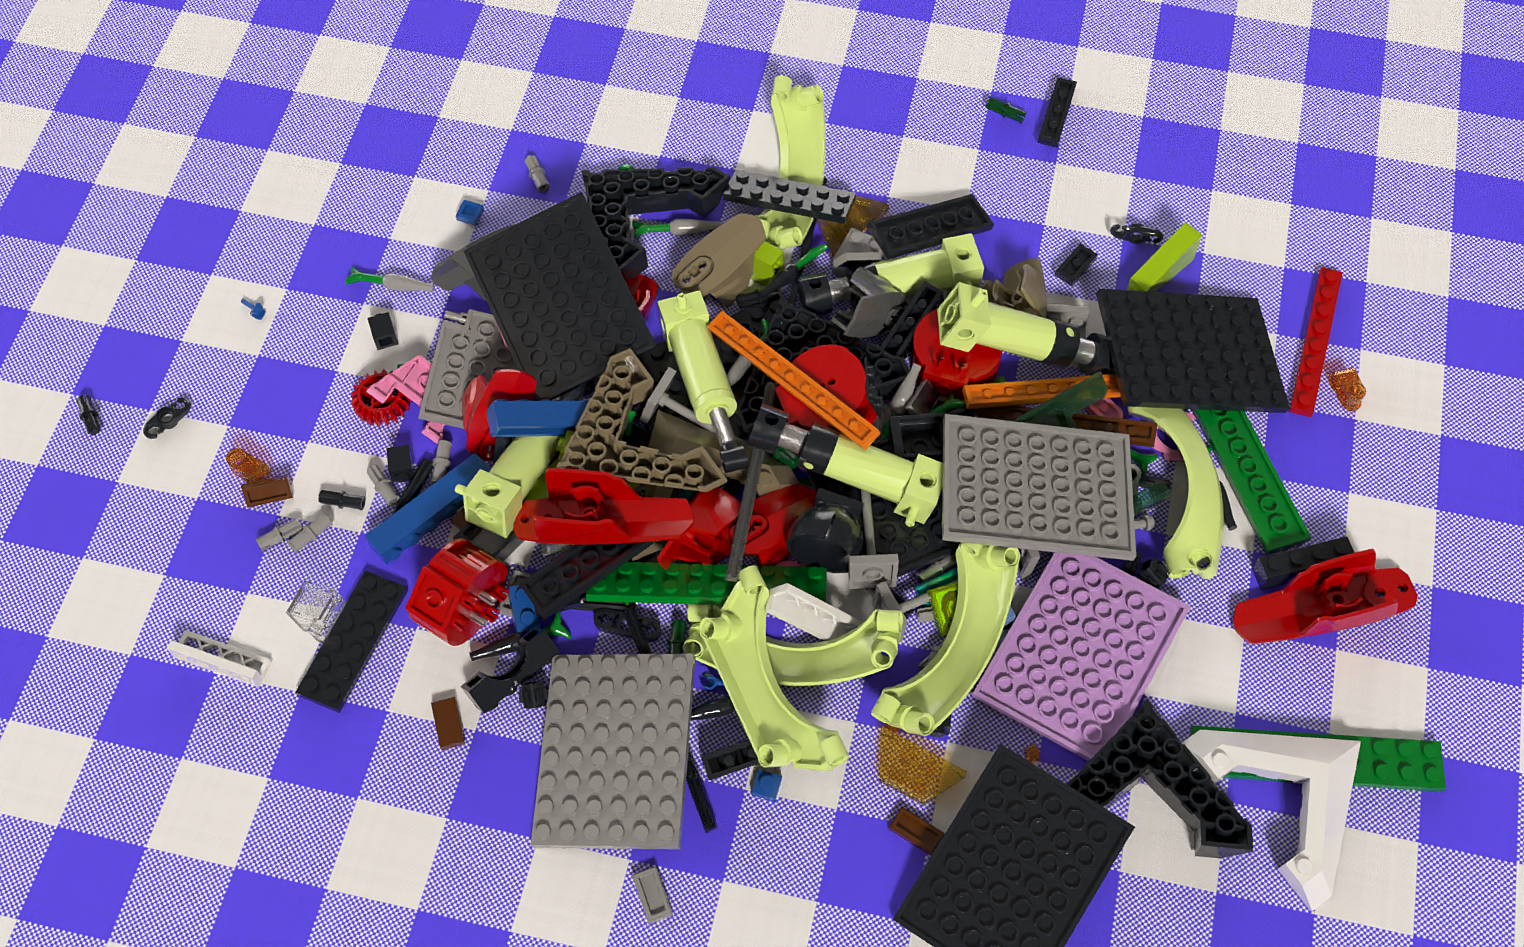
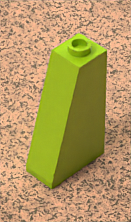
M1185 222L1130 278L1127 290L1157 292L1194 260L1202 234Z

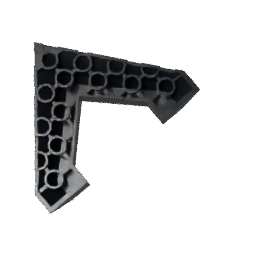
M706 167V170L694 171L693 168H677L676 171H664V168L602 170L601 173H590V170H582L588 205L623 277L628 279H635L648 267L646 249L631 240L630 215L690 209L705 218L719 205L730 181L728 174L715 167Z
M780 297L778 307L763 341L790 363L799 355L814 347L822 345L846 347L849 352L859 359L864 369V358L868 359L871 366H875L876 374L881 376L883 389H880V396L883 397V400L890 398L896 393L910 372L903 358L897 355L893 357L884 352L885 349L871 342L866 343L856 337L846 336L844 334L845 330L826 319L823 320L802 307L797 308L789 304L788 300ZM755 365L736 410L742 429L747 433L752 432L761 409L767 383H776ZM776 394V401L774 404L775 406L773 407L783 410L778 395Z
M1148 700L1142 704L1141 708L1124 723L1118 732L1107 741L1085 767L1067 784L1108 810L1139 782L1144 780L1194 831L1195 856L1225 858L1253 852L1252 825L1234 808V803L1222 789H1218L1211 780L1210 774L1186 745H1182L1176 733L1164 719L1161 720Z

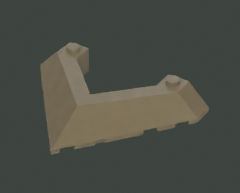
M631 348L611 356L607 363V368L604 374L601 375L596 385V390L592 398H590L576 426V431L571 436L564 450V455L556 468L607 472L614 476L622 477L628 482L708 492L727 483V479L703 446L684 455L675 453L667 455L659 453L658 449L644 446L637 448L626 445L627 442L622 441L633 405L650 398L653 393L654 380Z
M658 410L648 445L649 448L658 449L659 453L672 455L673 453L684 455L703 446L726 479L740 481V484L745 485L748 468L725 473L720 458L721 447L716 434ZM743 446L749 465L752 449ZM763 455L762 469H760L761 474H759L760 479H758L759 484H757L758 489L755 491L757 492L756 498L790 485L799 484L789 466ZM639 483L641 487L646 489L644 492L646 497L675 498L679 488ZM667 540L656 541L631 560L634 562L663 549Z

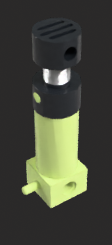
M970 233L944 238L940 250L847 266L845 277L828 280L825 272L798 277L797 283L801 307L816 315L832 312V303L850 300L853 308L856 309L860 297L849 291V288L855 285L850 279L860 266L890 282L896 290L905 295V298L915 296L924 281L940 290L948 289L949 294L959 282L981 288L984 266L973 235Z
M959 282L937 309L940 345L969 352L975 344H980L1037 360L1040 363L1061 369L1067 368L1074 361L1078 363L1079 370L1083 374L1091 376L1115 374L1105 335L1091 333L1086 339L1080 338L1079 329L1075 325L988 302V293L985 289Z
M765 403L762 404L747 445L770 454L774 453L776 446L790 450L799 456L797 466L820 475L829 476L896 503L894 513L907 517L905 524L909 527L914 526L915 521L924 524L936 507L943 487V463L918 454L914 462L871 445L864 451L839 431L813 422L810 430L805 431L786 422L789 415L788 412Z

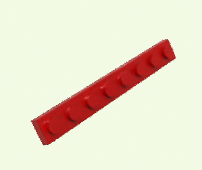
M1321 267L1319 271L1289 409L1291 413L1310 418L1314 413L1343 274L1341 271Z

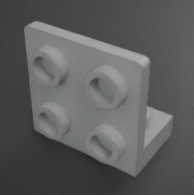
M1047 304V319L1075 325L1079 329L1080 338L1086 339L1089 307Z

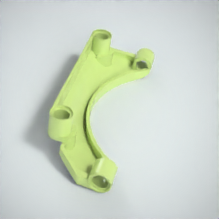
M757 566L746 567L739 572L740 577L738 578L740 581L735 584L721 609L722 615L719 618H704L700 622V635L731 698L759 763L763 767H783L792 762L794 768L832 771L838 765L846 762L850 756L838 731L825 729L807 720L790 704L780 689L772 671L766 643L767 612H765L769 597V590Z

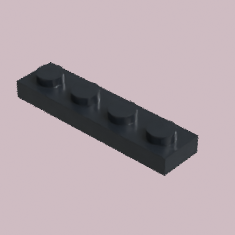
M1057 77L1037 143L1058 147L1077 81Z

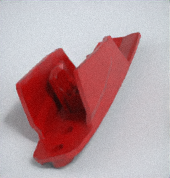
M547 468L546 484L548 498L525 501L516 516L513 530L520 540L550 544L578 545L650 542L680 539L694 524V515L687 499L641 497L622 477H617L607 472Z
M1368 549L1312 565L1306 571L1299 573L1284 589L1237 603L1233 615V629L1250 644L1315 636L1366 625L1398 615L1414 608L1418 595L1409 575L1400 568L1375 569L1376 552L1374 549ZM1375 593H1378L1380 595L1384 593V596L1380 598L1376 596Z

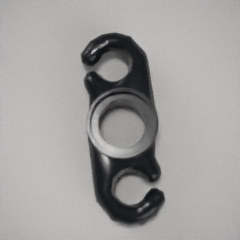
M1115 224L1110 228L1112 236L1134 244H1140L1144 241L1150 242L1152 240L1151 236H1156L1157 238H1154L1153 242L1159 243L1164 237L1163 233L1158 229L1146 227L1142 224L1122 226L1123 231H1116L1120 228L1119 224Z
M184 397L177 398L178 403H185V407L181 409L176 408L177 404L175 402L171 403L169 407L160 408L156 415L144 425V436L149 439H156L158 437L157 434L149 433V430L153 427L158 428L157 432L159 434L163 433L165 429L174 428L190 412V400ZM166 414H172V415H173V417H172V419H171L170 421H168V422H162V421H161V420H162V417H163L164 415H166Z

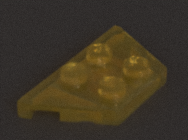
M856 196L845 224L817 219V225L823 233L825 243L828 244L830 255L834 258L851 228L864 232L870 221L879 219L889 211V205Z
M882 727L880 733L879 782L921 805H925L966 777V770Z

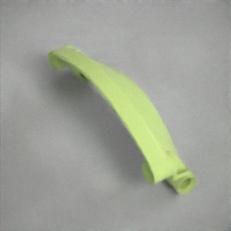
M783 75L775 77L771 96V106L780 143L779 178L823 186L826 157L823 90L819 85L803 88L801 85L792 87L791 78ZM765 209L757 216L765 230V241L773 246H777L779 249L800 246L814 219Z
M1127 407L1129 415L1148 422L1157 423V427L1165 432L1177 445L1187 467L1189 492L1185 513L1175 534L1163 551L1168 575L1170 578L1177 579L1187 576L1191 571L1194 575L1198 574L1203 579H1210L1218 571L1224 525L1221 486L1211 455L1195 425L1183 409ZM1210 562L1208 567L1200 568L1202 563Z
M960 542L956 550L958 569L957 605L947 637L938 653L922 671L901 684L883 689L871 712L873 717L892 727L901 728L907 733L928 736L959 706L986 668L1004 628L1013 597L1020 561V552L1017 548Z
M689 604L687 611L688 620L693 622V624L688 629L689 637L683 644L684 653L694 654L697 661L716 668L700 635L699 625L704 618H719L722 615L721 609L723 606ZM875 609L863 623L852 631L824 642L793 643L766 636L768 656L778 685L810 686L838 683L888 669L893 664L898 653V643L901 639L903 627V613L900 610ZM881 652H886L889 656H884Z

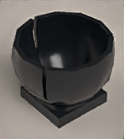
M819 488L813 506L802 512L794 520L788 531L786 545L789 553L799 562L810 567H823L827 569V572L834 574L848 573L849 556H862L864 541L858 519L864 503Z

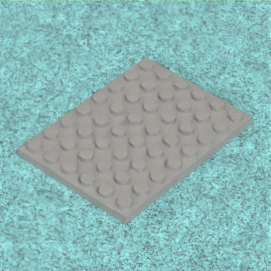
M945 414L943 419L942 540L1134 561L1136 557L1129 434Z
M694 654L556 655L552 658L530 844L533 848L681 850L696 660Z

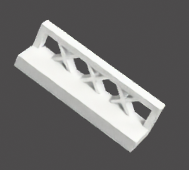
M788 583L769 590L765 612L823 641L847 634L848 631L855 629L861 624L860 620Z
M185 630L179 642L171 640L167 646V650L174 658L258 688L272 663L270 659ZM189 638L196 640L199 647L195 649L187 646ZM216 647L219 649L220 655L215 656L205 652V650ZM236 654L240 656L241 662L235 663L226 658ZM255 662L263 664L259 672L247 666Z

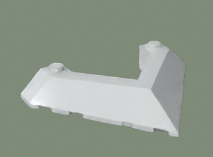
M1199 730L1182 742V745H1186L1210 774L1213 783L1233 771L1256 774L1257 776L1271 779L1290 780L1293 783L1302 784L1303 797L1302 808L1300 809V836L1297 854L1280 866L1278 870L1310 911H1313L1332 897L1361 741Z

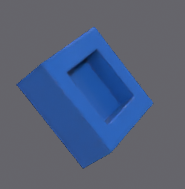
M463 200L456 214L457 221L476 226L484 212V206Z
M758 770L751 795L776 802L782 776Z

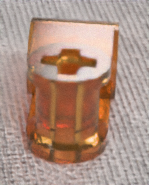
M1348 367L1330 372V386L1335 391L1342 407L1348 411L1358 410L1362 404L1361 400L1366 395V388L1363 386L1356 369Z
M234 448L226 455V461L232 473L246 483L262 480L266 474L269 475L272 472L270 467L263 461L253 457L243 449Z

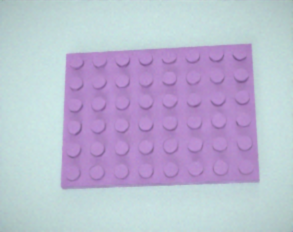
M1055 552L976 686L972 697L1089 761L1133 715L1191 606L1097 557Z

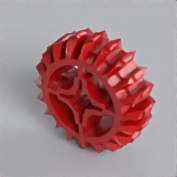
M385 369L381 373L374 370L371 376L366 373V379L359 378V385H354V392H351V405L354 408L355 414L363 422L367 421L370 426L376 423L380 427L384 422L389 426V421L392 420L397 423V417H404V411H409V404L412 403L411 399L396 388L394 389L398 391L397 397L393 396L391 392L383 404L366 392L371 385L388 375ZM366 399L370 400V407L365 405Z

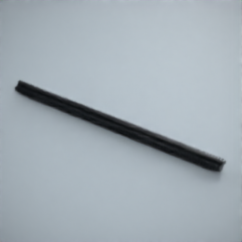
M634 606L629 609H625L623 613L626 616L629 629H631L630 632L638 653L653 654L641 626L642 624L639 621V616L636 613V608L633 609ZM690 754L687 761L686 782H688L687 784L690 793H692L691 796H693L692 799H694L695 807L700 819H702L701 822H703L705 833H709L718 828V826L715 827L717 823L714 824L716 820L713 821L712 811L708 809L710 806H707L709 803H706L708 800H706L705 791L701 789L703 786H700L702 783H699L697 771L693 769L695 766H693L694 763H692L693 760Z

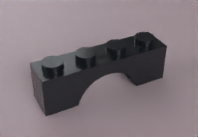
M1346 536L1259 557L1252 570L1260 589L1264 590L1285 584L1312 565L1355 552Z
M534 626L517 640L519 647L517 660L512 668L504 674L490 676L479 671L460 686L478 710L484 714L494 710L498 706V702L504 697L515 693L520 684L532 679L536 675L537 670L552 662V658L560 651L545 630Z

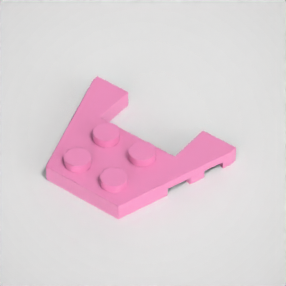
M419 354L391 374L386 375L380 381L371 385L366 392L383 404L394 388H396L421 407L432 363ZM428 421L421 433L438 444V441L443 439L442 432L445 425Z

